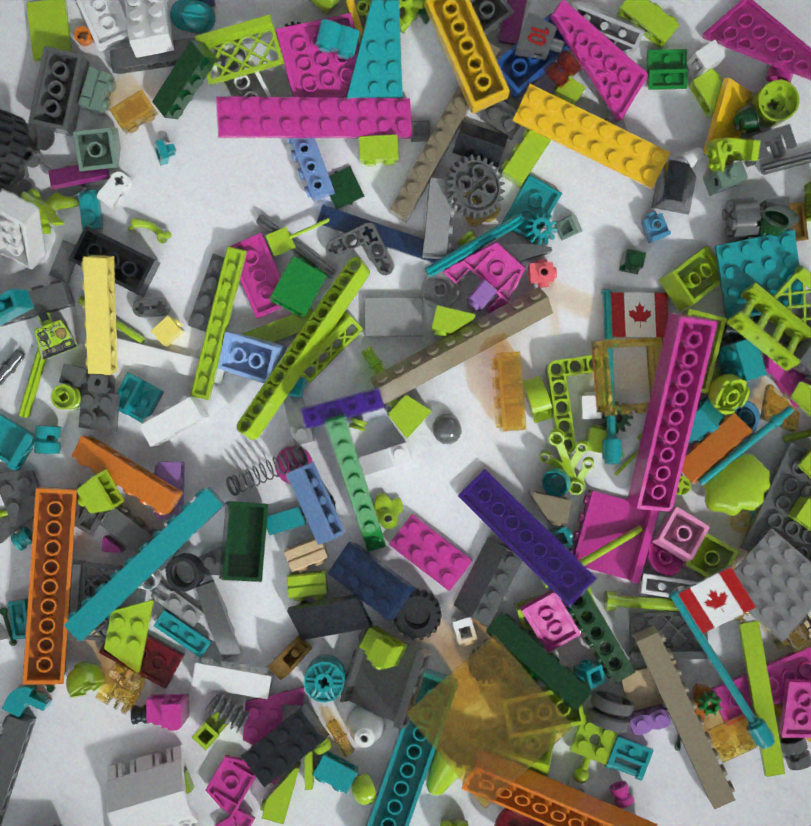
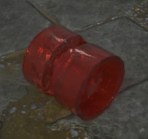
M564 50L557 57V62H552L544 71L559 88H563L570 81L569 76H575L582 67L570 52Z

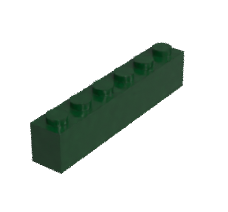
M501 612L486 629V633L569 708L576 712L591 695L592 691L589 690L591 687L584 680L581 679L579 681L574 676V671L568 666L563 667L559 663L560 659L555 654L546 652L544 650L545 646L537 639L534 641L524 627L521 626L519 628L514 623L515 619L512 616Z

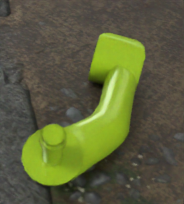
M132 218L130 220L132 225L128 227L129 231H132L134 227L149 229L157 234L159 243H166L167 239L172 236L170 231H163L153 222L139 218Z

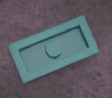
M87 190L78 193L82 230L85 225L94 230L103 229L101 203L97 199L98 190Z

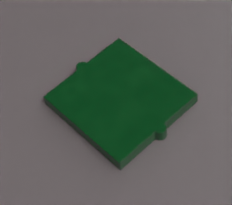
M351 166L339 172L335 171L334 174L329 176L335 194L330 195V198L337 210L348 204L352 205V202L365 197Z

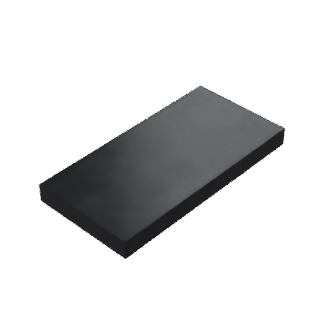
M358 594L290 606L287 610L302 640L369 629L373 624Z

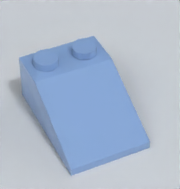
M225 331L218 369L265 383L285 354L287 346L269 340Z

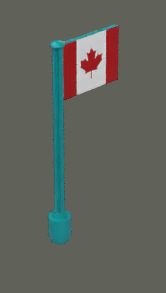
M603 289L601 291L603 295L607 436L606 440H602V459L604 464H620V459H622V440L616 436L613 338H664L669 319L667 293L612 292L610 289Z
M729 566L680 592L677 590L672 591L669 594V598L675 603L749 721L746 729L754 742L761 749H767L775 743L773 733L764 719L755 717L704 633L756 608L754 601L732 566Z

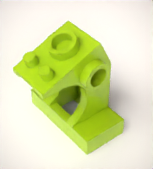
M716 138L705 143L706 155L709 160L708 168L711 171L724 172L727 156L728 161H758L761 141Z

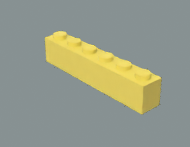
M89 255L83 257L82 270L84 272L82 288L85 291L83 308L86 312L84 328L86 329L87 336L85 339V347L87 349L86 367L88 368V374L111 375L118 371L114 256Z

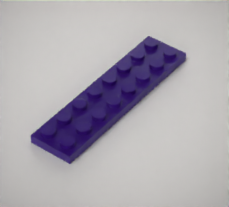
M484 469L458 495L568 607L597 580L487 470Z

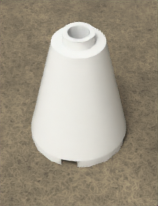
M359 706L350 713L347 729L356 744L366 748L383 735L385 719L383 716Z

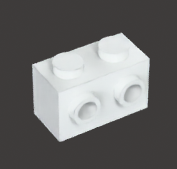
M714 40L711 43L706 41L697 48V51L692 54V57L686 64V68L693 79L717 67L726 56L723 47Z

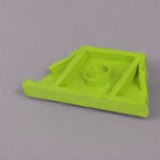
M149 599L138 604H130L126 607H119L110 616L104 649L137 673L141 671L155 599Z

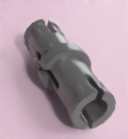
M16 349L6 361L1 363L0 385L5 382L11 373L16 372L18 365L26 358L22 351Z

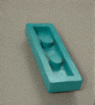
M167 609L162 612L153 625L200 658L213 641L195 628L190 627Z

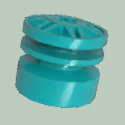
M324 654L313 659L304 676L305 691L310 698L317 702L326 703L339 697L344 689L346 680L345 665L334 655ZM324 677L327 678V682L325 684L322 683Z

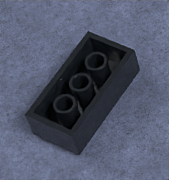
M86 225L68 259L82 267L83 257L114 256L115 284L142 297L145 296L160 265V262Z
M305 703L249 747L241 757L265 788L323 743L329 736V733Z

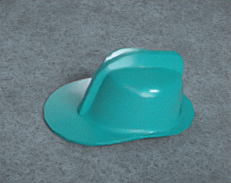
M177 0L170 10V19L173 25L182 31L204 34L214 27L216 21L213 9L202 1Z

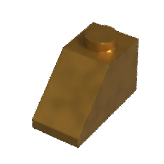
M298 635L267 667L279 680H282L294 670L310 652L312 647Z

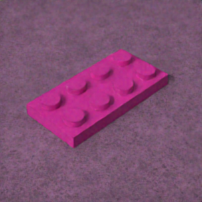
M259 233L231 245L230 247L247 251L240 281L256 318H261L282 309V307L269 300L281 276L263 234Z
M411 514L389 543L392 548L448 591L452 589L472 563V559L413 514Z

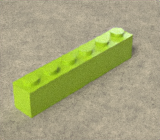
M566 75L563 80L560 78L554 87L556 91L553 95L575 105L586 87ZM526 129L522 137H524L522 143H517L513 148L512 153L514 155L511 160L507 158L501 167L503 169V177L519 188L552 141L529 129Z

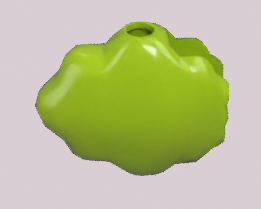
M742 453L703 485L705 489L704 502L707 508L715 512H724L730 516L737 515L742 509L754 511L763 504L764 493L770 488V472L754 454Z

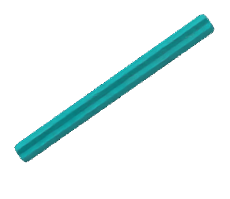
M516 214L425 267L428 277L438 274L525 222L523 215Z

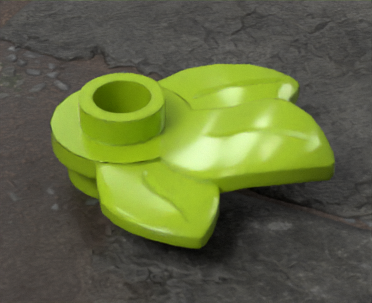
M379 492L374 502L379 523L385 529H392L398 524V516L403 511L402 500L398 497L391 501L386 494ZM387 516L392 517V520L389 523L385 521Z

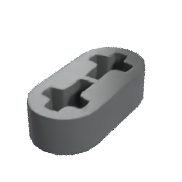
M163 298L138 300L133 305V313L141 318L165 316L171 310L170 303ZM160 302L166 305L162 312L159 309H154V306H160ZM143 304L145 307H150V310H144L142 314V312L138 311V308Z

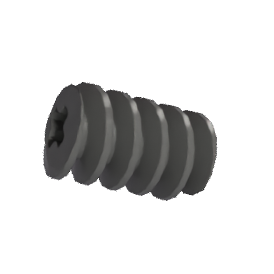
M221 692L212 699L206 711L213 708L211 715L218 712V720L225 717L224 724L232 722L230 729L237 726L236 733H238L246 723L250 711L246 710L243 712L244 707L242 705L236 708L238 702L234 701L230 704L231 697L228 696L224 699L225 692Z

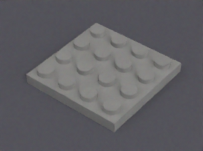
M772 528L769 529L736 566L734 571L756 605V608L748 612L780 641H784L811 610V562Z

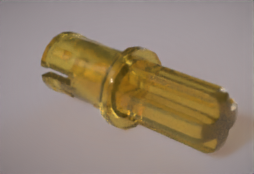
M331 719L326 723V726L334 737V743L338 744L344 757H347L355 749L346 737L347 733L343 732L337 720Z

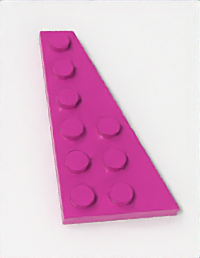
M565 0L560 1L550 18L617 121L622 120L649 74Z

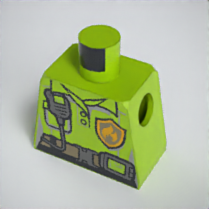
M49 312L37 316L42 327L36 328L34 331L42 360L78 347L61 319L53 322Z

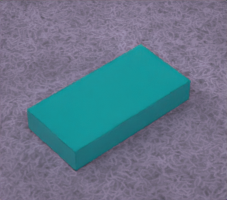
M300 506L267 516L269 536L306 525Z

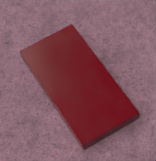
M148 634L141 671L137 674L166 689L185 654ZM104 642L99 651L101 655L135 672L122 661H120L118 658H116L107 650H105Z

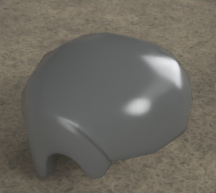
M451 414L438 416L432 425L436 440L442 444H453L458 441L462 434L459 420Z

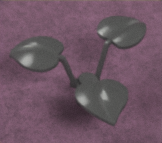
M30 124L28 127L29 139L26 146L27 150L21 164L24 167L25 173L19 170L9 186L0 188V192L4 190L8 193H14L20 199L23 191L28 193L29 189L32 188V184L27 180L29 178L27 166L34 168L41 165L46 170H53L41 162V158L37 153H40V150L45 151L52 147L55 141V134L33 124ZM87 183L56 190L62 196L73 197L85 191Z

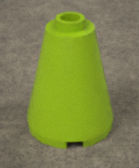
M441 739L437 744L426 782V787L432 795H442L473 762L469 758L471 754L468 750L455 741L451 744L448 743L449 739Z

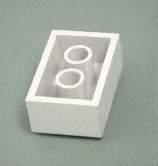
M125 0L129 42L136 58L174 51L167 1Z
M184 396L177 400V405L166 406L160 410L161 414L145 418L143 420L144 423L139 427L150 447L160 446L209 418L200 400L197 397Z

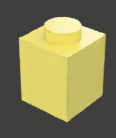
M167 316L151 330L155 337L167 347L185 331L181 328L183 324L180 320Z

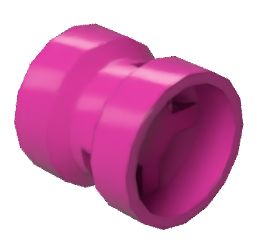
M618 781L609 787L612 796L615 797L614 802L617 807L625 808L634 803V797L629 793V786L626 781Z

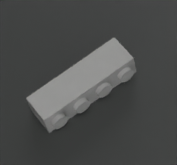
M430 178L422 258L441 259L451 252V243L448 242V235L452 236L453 224H450V217H454L455 206L451 207L452 200H447L451 194L445 192L449 188L445 182L450 179Z

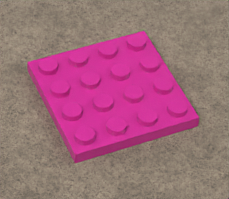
M351 13L325 18L326 20L355 29ZM322 19L276 29L275 32L284 59L292 97L345 98L349 90L359 43L357 42L355 54L352 58L342 59L335 52L324 53L318 50L319 47L315 46Z

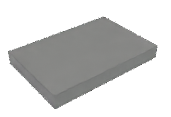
M422 297L365 298V337L423 336Z

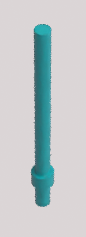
M788 406L778 415H773L767 424L697 481L702 486L774 427L778 428L783 423V420L792 414L794 410Z

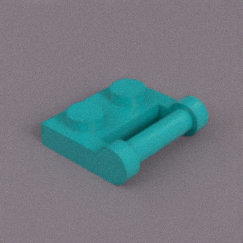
M617 735L607 765L604 764V767L608 769L614 768L642 781L654 750L651 747ZM619 757L637 764L639 767L635 769L617 762L615 759Z

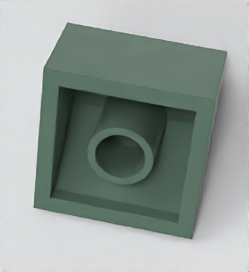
M110 127L73 132L79 171L119 167L121 145L118 128Z

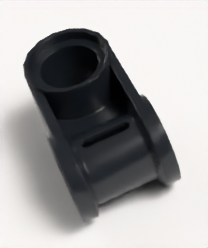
M726 320L722 340L729 342L744 340L745 337L730 326Z

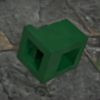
M626 249L622 253L619 271L638 275L639 270L644 266L646 252Z

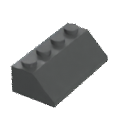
M44 46L28 120L30 124L55 133L73 136L80 109L78 101L89 67V61L83 54Z
M488 537L453 605L471 618L489 626L522 560L510 548Z

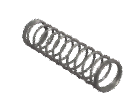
M297 445L293 447V453L299 461V466L294 465L291 453L286 450L287 458L292 464L291 470L287 468L286 460L280 453L279 458L286 468L284 473L280 470L278 460L273 456L272 460L279 471V475L274 474L270 461L266 459V465L272 474V478L267 477L266 469L260 462L259 468L266 478L264 482L260 479L258 469L253 465V473L259 480L257 485L254 483L250 470L246 469L245 472L252 483V487L247 486L246 478L240 471L239 477L246 489L244 491L241 490L240 482L234 474L232 477L226 478L227 488L232 495L237 496L240 494V491L246 492L247 488L253 489V486H259L260 482L266 483L267 479L273 480L274 476L279 477L280 473L286 474L287 470L293 471L294 467L300 468L301 464L306 465L308 463L307 455L304 449ZM299 450L301 451V453H302V455H303L304 461H303V459L301 458V455H300V453H299ZM229 479L233 482L236 493L231 488Z

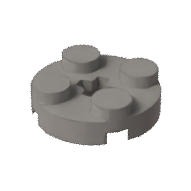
M443 271L432 277L427 275L421 287L423 299L430 307L435 309L437 305L446 308L453 305L460 292L459 284H455ZM443 285L446 292L438 295L435 287Z

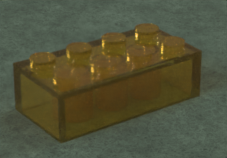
M521 352L496 353L494 358L491 359V370H495L492 386L493 389H496L497 397H494V408H498V416H495L496 428L498 427L499 431L503 432L526 430Z

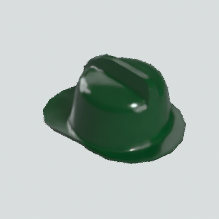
M747 100L746 105L735 113L734 127L744 134L756 131L760 134V122L754 104Z
M775 205L760 211L761 220L759 221V226L762 229V236H780L787 228L799 222L798 214L785 206Z

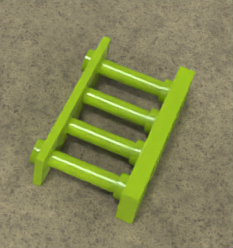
M755 282L743 290L740 295L747 301L743 311L729 318L727 323L787 371L800 363V360L793 353L800 341H805L811 337V328ZM753 307L762 313L757 325L748 318ZM768 319L777 326L772 337L763 330ZM783 332L791 337L787 349L778 343Z

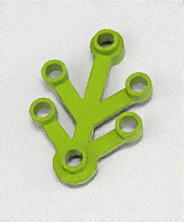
M553 429L549 433V442L557 447L562 461L552 457L551 453L547 450L540 452L539 460L542 463L552 465L546 469V472L555 467L566 471L571 481L569 492L573 495H579L585 490L586 483L584 479L594 467V459L585 457L582 462L583 467L578 475H576L574 470L583 453L587 452L588 443L584 440L578 441L576 451L570 460L564 444V432L561 429ZM584 445L585 448L581 449L579 448V446ZM585 462H591L592 464L586 465Z

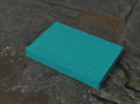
M529 174L502 223L516 214H522L525 222L511 231L530 242L532 236L526 237L525 234L529 230L524 229L525 225H530L527 222L528 218L533 219L534 213H537L540 218L542 212H545V218H547L560 199L562 192ZM539 225V227L537 228L540 229V232L542 230V225Z

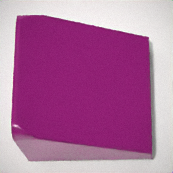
M103 536L102 552L120 554L126 550V547L112 536Z

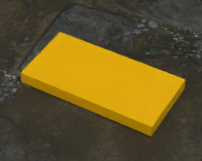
M731 78L723 79L706 143L716 138L740 139L742 132L734 127L735 113L746 105L747 100L751 101L753 93ZM705 144L704 150H703V153H704V154H706V150H707V149H706V144ZM727 156L726 161H725V166H728V165H730V164H733V162H734V161H728V160H727V159H728V156Z

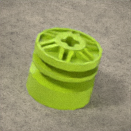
M774 80L759 89L752 96L751 102L757 111L760 126L770 128L791 118L798 110L800 98L796 87L790 82Z

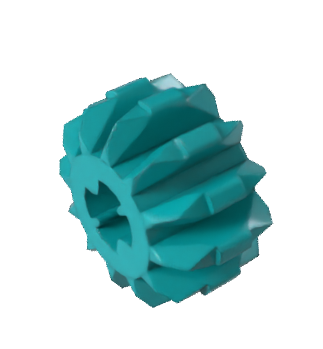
M542 212L540 218L537 213H534L533 219L528 218L527 222L530 225H525L524 229L529 230L525 236H532L531 243L536 239L537 245H541L542 240L547 245L549 239L554 240L555 236L552 233H557L558 229L553 227L557 224L556 221L550 222L552 215L545 218V212ZM539 225H542V229H545L542 233H540V229H537Z

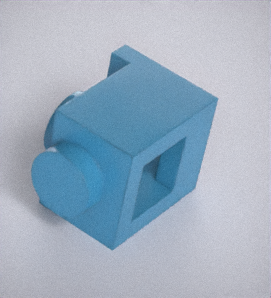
M656 211L645 215L646 219L641 222L648 243L660 240L671 234L662 213L657 214ZM654 222H657L659 228L654 227Z

